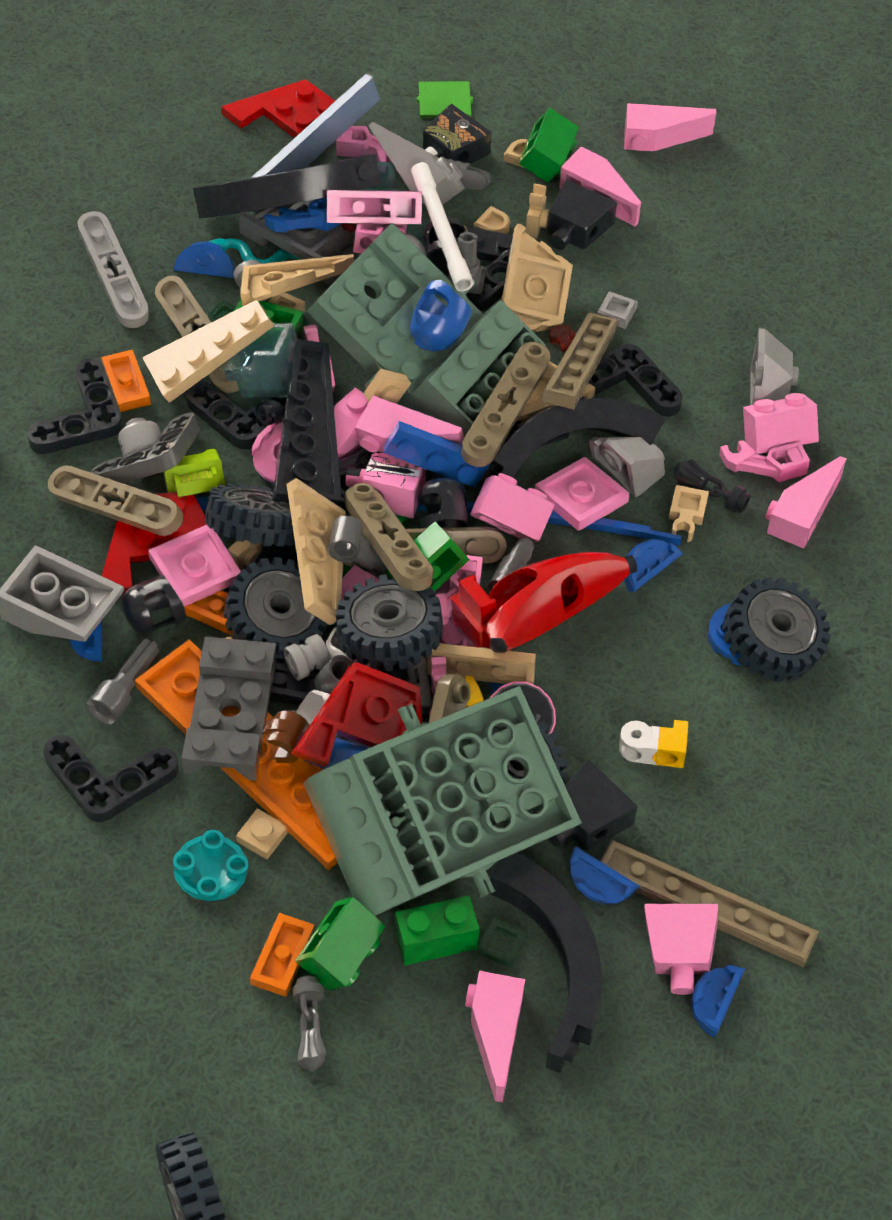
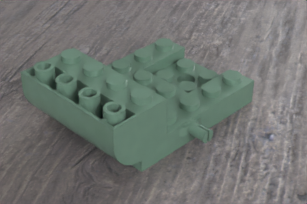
M393 223L369 245L307 310L373 376L365 384L366 389L380 369L404 374L408 377L411 384L398 402L403 407L420 411L425 415L461 427L463 435H466L518 349L528 342H536L546 346L502 300H499L483 314L467 298L466 294L469 290L457 291L454 284ZM433 280H442L467 302L473 313L464 332L451 347L442 351H425L415 344V339L410 334V321L427 284ZM365 285L375 290L376 299L366 295L364 291ZM434 294L440 302L447 306V301L442 296Z
M520 686L431 723L420 724L413 704L398 709L407 729L402 735L354 754L350 758L314 774L303 782L352 896L374 916L429 893L458 878L472 877L479 891L480 898L491 894L495 890L486 870L495 862L582 823ZM510 760H517L523 765L525 773L522 779H514L509 775L507 765Z

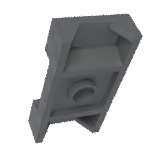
M310 201L267 208L255 217L246 212L239 214L240 234L262 247L272 242L301 260L354 254L355 261L361 255V253L353 252L356 227L349 223H343L329 231L310 227L288 230L285 233L274 232L265 226L264 215L270 213L273 216H280L279 209L282 207L298 210V212L308 211ZM342 274L321 281L331 286Z
M215 637L204 638L199 664L200 677L190 727H187L181 758L183 774H192L203 766L234 768L248 780H257L264 738L263 730L266 726L277 661L276 643ZM229 706L237 707L240 710L233 717L221 714V711Z

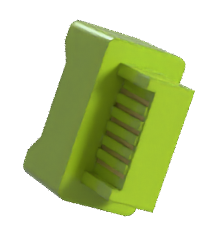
M216 449L184 456L176 466L163 472L168 493L177 492L178 497L208 492L213 487L217 488L218 485L225 486L222 463Z

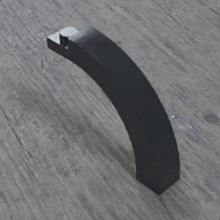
M369 154L275 174L219 182L193 188L200 219L327 197V190H359L381 185L376 154Z
M608 398L579 400L574 410L558 405L545 408L528 416L511 429L489 465L493 468V471L490 470L485 474L479 487L482 488L486 478L494 475L498 476L499 473L514 478L521 465L536 449L563 433L573 430L600 431L616 437H641L651 445L666 419L640 405Z
M515 853L497 862L490 877L495 892L490 895L512 904L532 918L552 941L563 964L567 980L568 1001L563 1018L548 1051L546 1068L561 1073L566 1061L573 1063L580 1042L590 1045L595 1030L602 986L600 955L590 924L569 891L539 864L520 853Z

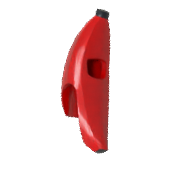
M600 552L576 553L542 560L515 570L503 577L494 585L488 595L490 599L494 598L496 600V608L498 609L487 623V634L491 650L497 653H505L527 643L598 601L616 588L629 574L637 572V563L632 555L620 557Z

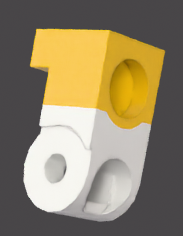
M674 720L673 728L649 727L641 721H630L622 727L620 732V753L622 757L631 762L684 768L689 721Z

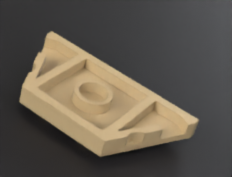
M517 224L513 233L502 301L534 333L558 328L563 324L573 265L562 256L556 255L543 241L539 243L525 232L526 227Z

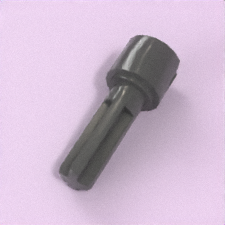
M142 640L113 680L102 681L86 703V709L98 722L112 725L131 703L130 691L135 686V679L146 671L159 653L158 644L155 641Z

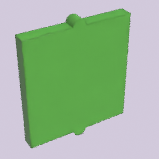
M419 82V96L416 102L420 104V119L436 118L451 103L471 117L473 97L470 96V82Z

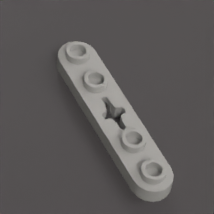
M95 211L83 214L77 222L79 236L121 325L128 328H137L144 325L149 319L147 301L108 218L104 214ZM108 261H110L112 263V266H114V268L117 269V277H115L113 271L110 268H108Z

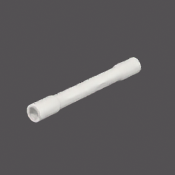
M424 162L417 163L412 167L411 173L418 192H422V198L447 260V267L457 291L469 290L473 286L474 281L467 263L461 255L445 214L429 165Z

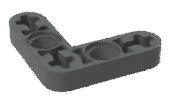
M186 413L170 421L153 447L105 461L94 467L90 473L120 483H126L173 468L182 460L201 431L195 414Z

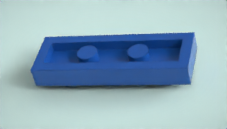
M398 421L384 444L385 454L474 488L490 465L488 464L484 467L472 466L462 458V445Z

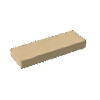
M439 643L436 650L432 649V655L427 658V675H431V658L446 657V674H459L464 678L466 675L473 676L477 681L504 684L528 682L534 685L536 654L515 651L497 653L487 648Z

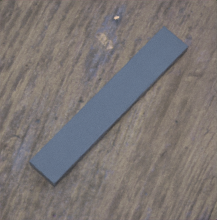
M365 74L252 177L306 168L380 100L373 77Z

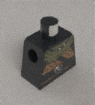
M451 103L424 129L423 149L438 158L444 157L471 164L491 153L492 132Z

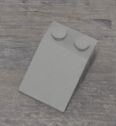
M374 122L368 125L410 191H418L411 169L415 164L421 162L429 165L442 205L465 189L460 181L463 175L453 162L449 164L444 157L438 158Z
M35 545L0 588V617L2 620L29 633L85 642L124 592V587Z

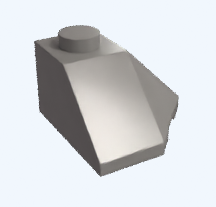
M761 328L758 330L750 369V405H754V402L762 399L773 401L785 399V396L790 393L791 386H797L799 369L793 366V353L766 329Z
M593 437L589 440L592 458L635 498L665 475V457L662 451L655 444L649 445L641 437Z

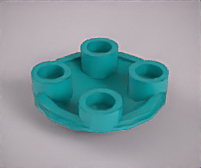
M208 830L203 836H198L186 842L173 858L174 878L181 890L193 898L204 901L223 900L235 894L244 884L248 873V860L239 845L224 837L220 831Z

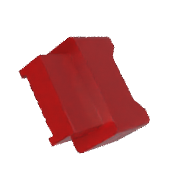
M472 575L460 580L459 593L451 596L452 621L455 627L459 626L474 647L491 649L487 634V623L498 611L496 600L489 598L477 583L476 576Z

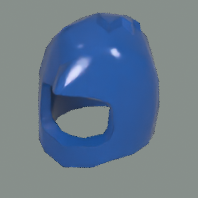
M442 280L431 281L427 284L411 317L410 334L415 339V344L425 351L447 350L464 332L473 313L472 309L448 284ZM434 294L442 296L447 301V306L440 302Z

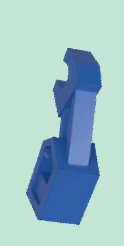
M327 197L310 202L308 211L298 212V210L282 207L279 209L280 216H273L270 213L264 215L265 226L274 232L285 233L288 230L310 227L329 231L343 224L327 222Z

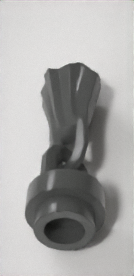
M304 976L298 978L296 985L292 988L293 1000L301 1004L302 1010L300 1018L301 1043L297 1055V1063L302 1069L313 1072L322 1066L327 1055L321 1038L320 1018L317 1011V1002L324 998V987L319 983L317 977ZM307 1003H311V1007L307 1008ZM306 1020L313 1021L312 1029L307 1030Z

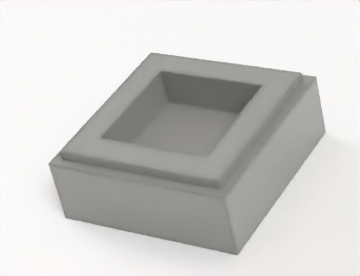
M609 291L597 314L617 319L618 327L626 329L637 309L638 301Z

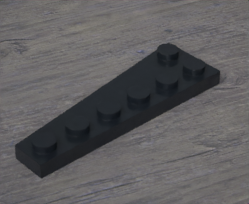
M297 339L294 345L272 501L289 503L287 484L295 478L338 507L342 501L329 343Z

